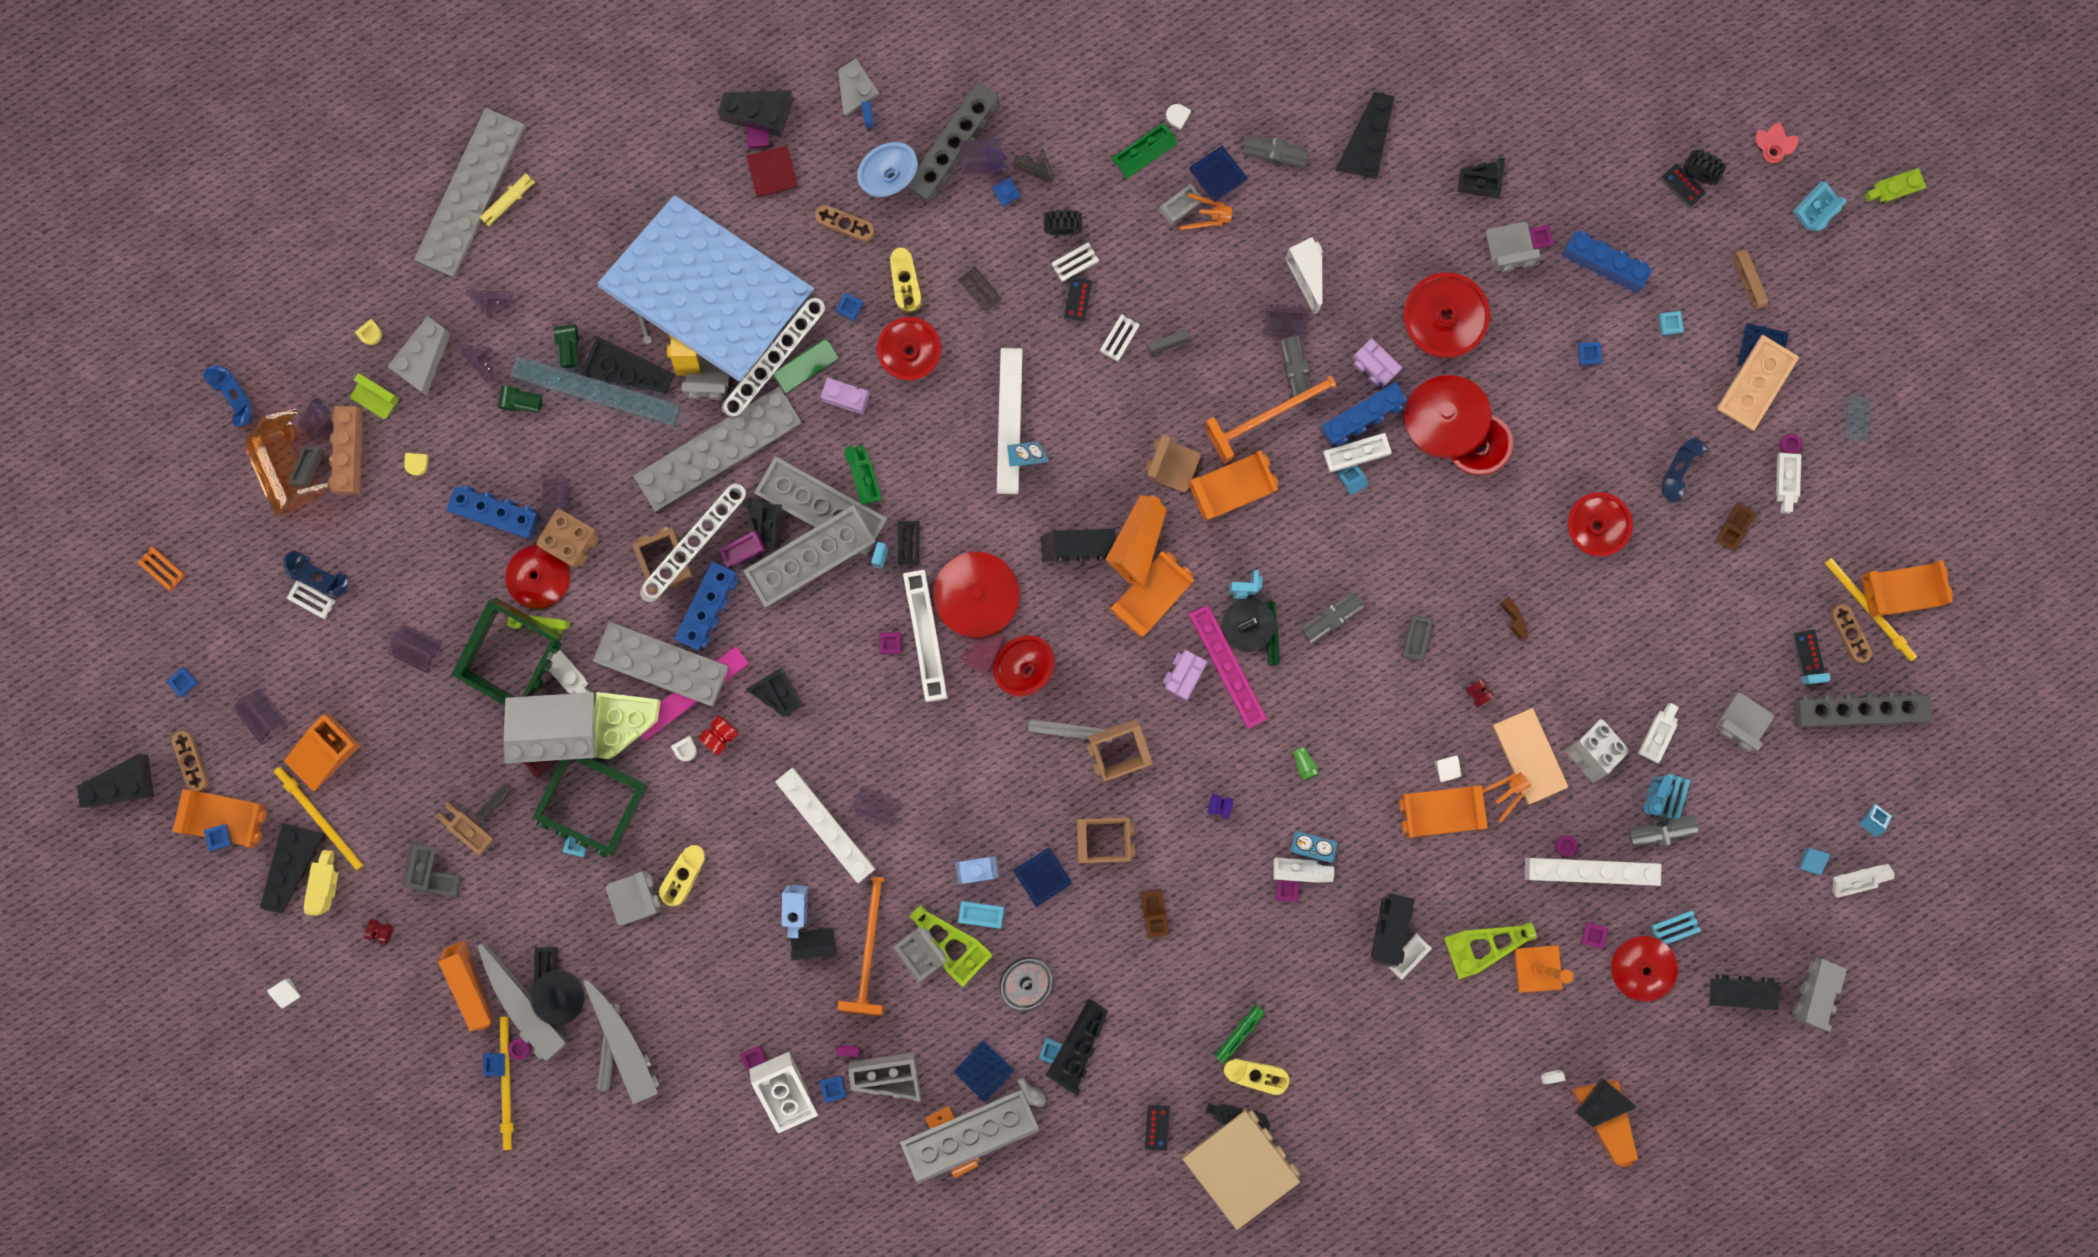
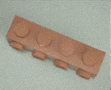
M334 406V412L331 414L334 431L330 436L333 454L329 458L330 467H332V476H329L328 481L331 492L338 495H360L363 410L356 406Z

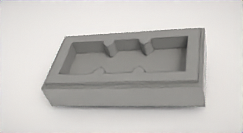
M1191 183L1158 208L1170 225L1202 203L1187 196L1188 193L1201 196Z

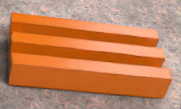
M151 546L150 551L143 555L144 558L140 559L137 563L165 588L172 591L185 577V574L155 547ZM155 555L156 557H158L178 576L175 578L173 575H171L165 568H163L157 561H155L152 558V556ZM149 561L152 565H154L160 572H162L168 579H170L172 583L169 584L146 562Z

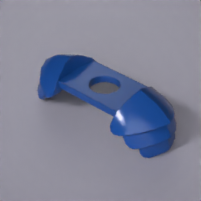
M224 366L206 368L202 377L208 385H211L213 390L220 389L235 412L231 417L234 426H244L252 423V404L235 380L233 374ZM232 389H235L238 393L236 401L231 397Z

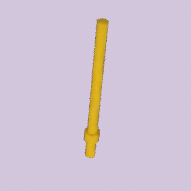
M1832 558L1828 559L1825 565L1869 614L1864 594ZM1883 616L1872 617L1893 641L1892 645L1897 650L1900 649L1910 662L1917 658V655L1906 644L1908 641L1902 635L1899 636Z
M281 766L276 768L274 773L283 782L285 790L293 794L356 870L364 866L299 789V784L294 778L291 779Z
M508 1016L500 1017V1053H505V1076H501L502 1123H500V1132L503 1136V1150L512 1149L511 1132L514 1131L513 1122H511Z

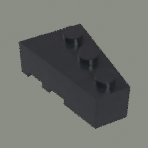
M791 90L724 92L718 114L721 121L745 128H754L767 132L769 135L782 138L794 98Z
M1115 528L1059 530L1045 534L1040 537L1042 562L1056 561V563L1069 562V560L1086 562L1090 561V558H1097V561H1106L1105 559L1116 541Z
M137 754L78 785L77 791L80 808H93L154 797L149 755Z
M1391 893L1382 898L1369 962L1396 968L1399 966V963H1403L1405 956L1403 947L1404 942H1407L1408 926L1412 918L1415 899Z
M1715 974V978H1710L1709 1005L1770 1010L1779 1009L1780 982L1775 981V978L1761 977L1760 981L1752 980V976H1738V979H1729V975Z

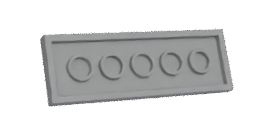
M776 456L754 492L755 495L770 503L782 504V510L814 528L852 505L856 506L875 540L888 520L886 517L861 505V503ZM873 545L859 553L867 556Z
M852 505L743 571L766 608L876 543V540L856 506Z
M608 622L593 659L594 663L711 707L716 702L729 669L727 665L612 622Z
M1019 1090L900 1142L915 1181L919 1184L1039 1131V1128L1022 1090Z

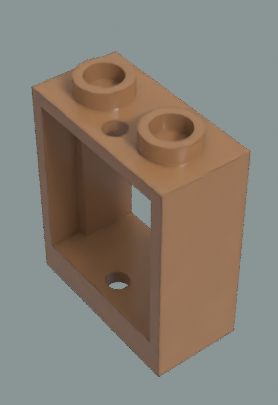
M665 527L656 531V535L651 537L648 535L636 539L637 543L632 544L646 580L651 576V572L641 549L669 537L675 548L680 541L673 528ZM677 554L680 563H684V557ZM689 564L667 589L694 578ZM671 575L664 577V579H669ZM649 586L650 591L656 594V589L653 586Z
M1137 719L1087 736L1090 744L1086 745L1090 757L1094 756L1096 763L1093 764L1097 776L1101 775L1104 782L1153 764ZM1132 732L1140 756L1104 768L1097 744Z
M1129 818L1077 819L1078 863L1131 861V857H1135V844H1130V835H1134V822H1130ZM1123 823L1125 856L1087 857L1086 825Z

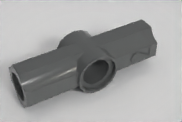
M1246 135L1242 154L1262 158L1265 162L1275 165L1284 163L1304 168L1309 149L1289 145L1286 141L1278 138L1264 139Z
M1299 336L1287 337L1280 341L1285 360L1284 370L1287 380L1290 381L1293 397L1311 388L1308 378V363L1306 358L1303 357Z
M1353 592L1337 604H1332L1318 614V617L1300 629L1311 644L1328 631L1331 632L1345 623L1346 619L1364 608V605L1355 592Z
M1694 815L1676 819L1658 817L1651 824L1631 827L1628 830L1633 847L1652 843L1662 846L1669 845L1677 838L1696 835L1699 832Z

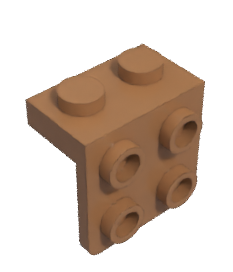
M1162 435L1161 440L1156 439L1152 450L1156 452L1154 459H1149L1145 471L1148 472L1146 479L1181 492H1187L1189 488L1188 482L1193 478L1200 459V453L1170 442V437Z
M557 509L539 537L537 546L577 569L586 562L588 558L586 553L590 547L593 548L597 544L599 532L563 510Z

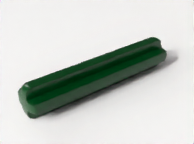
M1266 602L1265 604L1272 610L1276 622L1273 638L1267 644L1268 665L1273 666L1280 663L1276 603Z

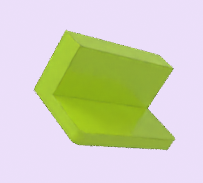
M358 373L354 378L358 385L350 395V398L386 420L399 401V398Z

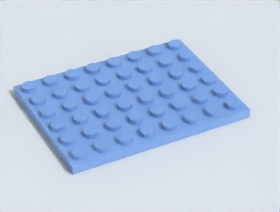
M675 195L598 282L600 289L739 382L814 291L812 286Z

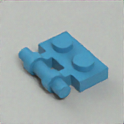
M1665 775L1654 776L1643 806L1645 814L1658 815L1662 812L1663 808L1660 803L1662 799L1670 795L1673 789V785H1671L1672 778Z

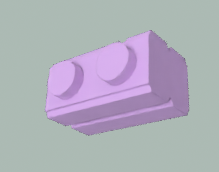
M1372 338L1352 358L1354 367L1361 373L1363 371L1370 376L1368 380L1375 387L1380 386L1382 389L1403 368Z
M827 378L820 398L822 402L863 415L870 394L867 390L857 389L855 386Z
M1184 650L1182 654L1178 652L1172 663L1176 667L1172 673L1168 671L1162 683L1166 684L1165 690L1187 701L1207 661Z

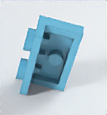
M1821 181L1795 208L1793 213L1806 230L1820 231L1827 226L1828 221L1834 215L1841 211L1842 206L1847 201L1843 197H1837L1827 182Z
M1254 570L1251 573L1250 583L1232 582L1229 585L1228 595H1233V599H1246L1248 596H1255L1262 589V576H1258L1259 570Z

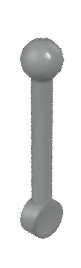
M637 314L644 334L643 341L645 344H650L652 338L648 336L643 317Z

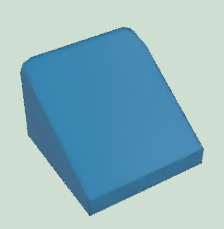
M1358 465L1345 468L1337 473L1349 495L1368 486L1367 478Z
M1874 803L1859 825L1877 837L1885 832L1892 816Z
M1805 848L1799 869L1821 875L1830 854Z
M1046 1038L1039 1059L1052 1064L1063 1043Z

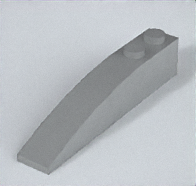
M481 943L478 949L487 975L504 1009L521 1031L519 1033L520 1037L526 1043L530 1042L535 1048L533 1051L539 1059H544L545 1061L551 1059L570 1041L556 1025L547 1024L535 1015L530 1004V994L488 944Z
M587 979L582 980L632 1104L658 1094L656 1088L659 1087L655 1074L651 1076L648 1068L651 1067L647 1054L642 1055L631 1032L606 998Z

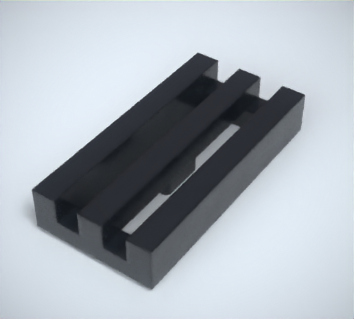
M898 521V564H920V521ZM903 526H907V559H902ZM911 526H915V559H911Z
M535 947L534 982L540 977V952H544V974L549 972V952H552V971L558 970V947Z

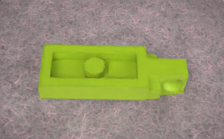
M1917 168L1879 181L1874 184L1875 189L1868 191L1864 196L1867 202L1879 198L1880 203H1885L1924 190L1926 185L1920 169Z
M508 616L507 626L516 629L523 626V624ZM530 616L558 633H562L563 629H569L570 626L568 620Z

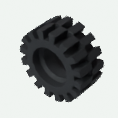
M1695 149V151H1691L1683 169L1686 170L1687 174H1690V177H1695L1696 180H1700L1704 184L1716 185L1726 170L1725 163H1722L1721 159H1717V156H1712L1709 152L1705 153L1704 150L1699 151Z
M1067 209L1046 212L1044 214V232L1050 235L1056 234V236L1079 234L1082 232V213L1074 210L1067 211Z

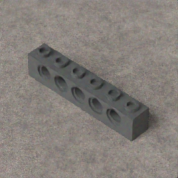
M976 83L917 168L913 179L906 186L907 191L929 204L931 199L934 201L941 191L939 189L943 182L946 184L953 174L951 170L955 165L959 166L964 159L963 153L967 148H972L976 141V134L986 128L988 124L987 119L990 114L994 115L999 109V95L981 83ZM980 106L984 111L977 114L973 112V109ZM967 123L970 124L972 128L968 131H964L961 129V126ZM952 141L960 142L957 148L949 146ZM940 158L948 159V163L945 165H939L937 161ZM928 175H934L936 180L929 183L925 178Z
M1900 692L1886 693L1887 697H1879V693L1865 694V698H1857V694L1843 695L1844 699H1836L1835 695H1824L1822 700H1814V696H1801L1799 701L1793 702L1795 727L1931 722L1930 695L1922 696V692H1908V696H1900ZM1903 702L1908 705L1907 713L1902 710ZM1882 703H1884L1887 707V711L1885 714H1883L1880 710V705ZM1839 704L1844 708L1842 716L1837 713V706ZM1860 704H1863L1865 707L1863 715L1858 710ZM1817 705L1822 708V715L1820 717L1815 713Z

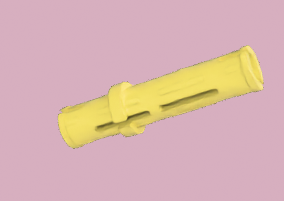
M524 173L513 186L509 185L507 187L508 190L479 217L490 226L517 199L520 200L522 198L521 195L535 182Z

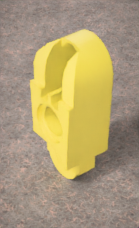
M897 248L890 257L895 300L902 312L911 314L920 308L921 294L911 253L905 248ZM901 275H909L910 280L906 283L900 282L899 278ZM907 297H911L913 299V303L907 305L905 303V299Z
M691 845L685 848L659 889V896L666 905L678 906L686 900L706 859L702 847ZM682 868H686L689 872L686 880H682L679 877V871ZM672 889L677 890L678 894L676 897L671 896L670 892Z
M323 850L319 857V862H312L304 901V913L306 915L318 916L326 913L331 907L332 897H335L338 872L334 871V852L331 850Z
M1235 1058L1229 1060L1224 1065V1073L1229 1081L1274 1095L1284 1093L1289 1085L1288 1074L1277 1066ZM1252 1070H1259L1261 1073L1257 1081H1252L1249 1078ZM1274 1076L1279 1077L1280 1081L1278 1084L1272 1083Z

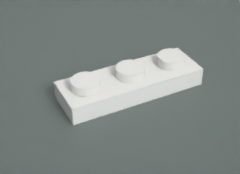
M1383 433L1323 452L1329 473L1391 455L1392 452L1386 434Z

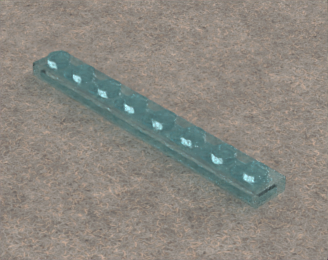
M519 356L516 357L510 375L514 379L674 427L681 408L680 405Z

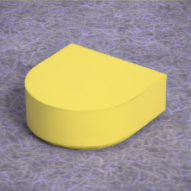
M372 319L355 331L361 341L367 345H375L382 338L381 329Z
M405 453L404 465L406 471L414 476L424 474L428 468L429 455Z

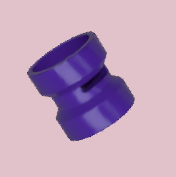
M1212 793L1207 814H1218L1222 818L1228 819L1232 809L1233 798H1221L1218 794Z

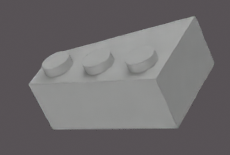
M427 316L388 367L428 397L432 380L435 378L436 369L440 359H442L450 333Z
M1815 958V961H1812L1808 967V973H1810L1808 979L1803 982L1800 988V1000L1793 1006L1792 1013L1794 1015L1792 1019L1816 1029L1831 1032L1832 1026L1828 1024L1831 1013H1836L1837 1007L1833 1003L1836 995L1841 994L1847 969L1824 959Z
M915 1052L849 1063L848 1072L851 1090L877 1095H890L894 1098L914 1099L913 1101L920 1102L921 1091Z

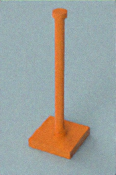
M1330 375L1327 377V380L1226 433L1222 432L1215 417L1206 420L1204 428L1225 465L1232 461L1234 453L1228 444L1230 443L1229 440L1331 387L1333 389L1337 386Z
M871 876L873 884L858 999H855V1003L838 1001L837 1010L840 1012L884 1017V1007L871 1005L867 1000L881 883L884 882L883 877Z
M1559 945L1516 948L1514 950L1519 993L1563 989L1562 982H1572L1573 973L1567 969L1561 970Z

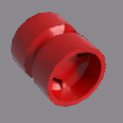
M720 715L710 723L711 728H706L698 737L718 756L727 748L726 742H732L739 734Z

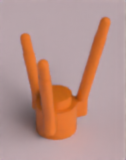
M1191 193L1187 194L1190 198L1216 206L1212 210H1199L1200 214L1211 215L1215 221L1180 226V230L1214 225L1222 226L1223 223H1230L1232 218L1231 206H1225L1224 202H1217Z
M1521 772L1517 775L1512 773L1510 776L1482 789L1483 793L1512 781L1509 783L1511 789L1496 800V803L1500 804L1514 792L1518 795L1498 819L1499 823L1507 817L1520 799L1529 792L1528 788L1531 784Z

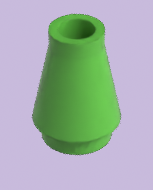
M1305 747L1293 752L1299 777H1302L1303 781L1319 775L1317 770L1319 767L1307 753Z

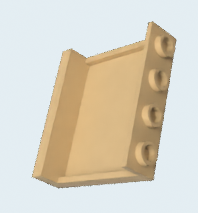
M1246 1108L1192 1151H1187L1182 1158L1236 1230L1300 1183L1298 1177L1300 1175L1299 1170L1293 1163L1288 1164L1285 1160L1287 1155L1279 1145L1275 1147L1271 1141L1273 1137L1266 1128L1262 1130L1257 1123L1260 1121L1257 1115L1252 1110L1248 1111Z

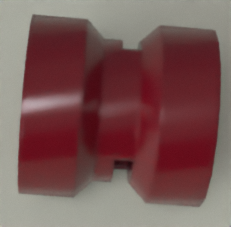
M1484 678L1465 689L1468 695L1473 697V703L1476 708L1495 697L1493 692L1486 687L1487 683Z
M372 918L366 926L364 939L369 941L376 940L379 944L386 946L391 939L394 926L388 923L381 924L379 920Z

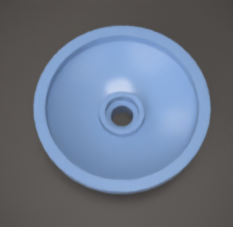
M891 142L880 145L869 152L862 160L857 173L858 183L863 191L871 196L884 197L893 195L904 189L913 179L918 167L917 156L913 149L904 143Z

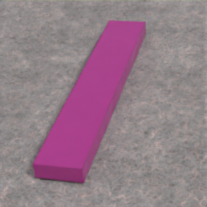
M1208 604L1188 614L1247 729L1267 720Z
M737 646L716 661L729 667L723 683L749 665V662ZM673 692L660 702L658 722L640 735L644 741L648 740L698 703V701Z

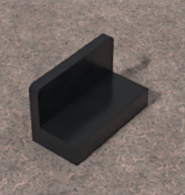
M833 928L801 932L800 938H790L792 947L790 952L791 961L837 953Z

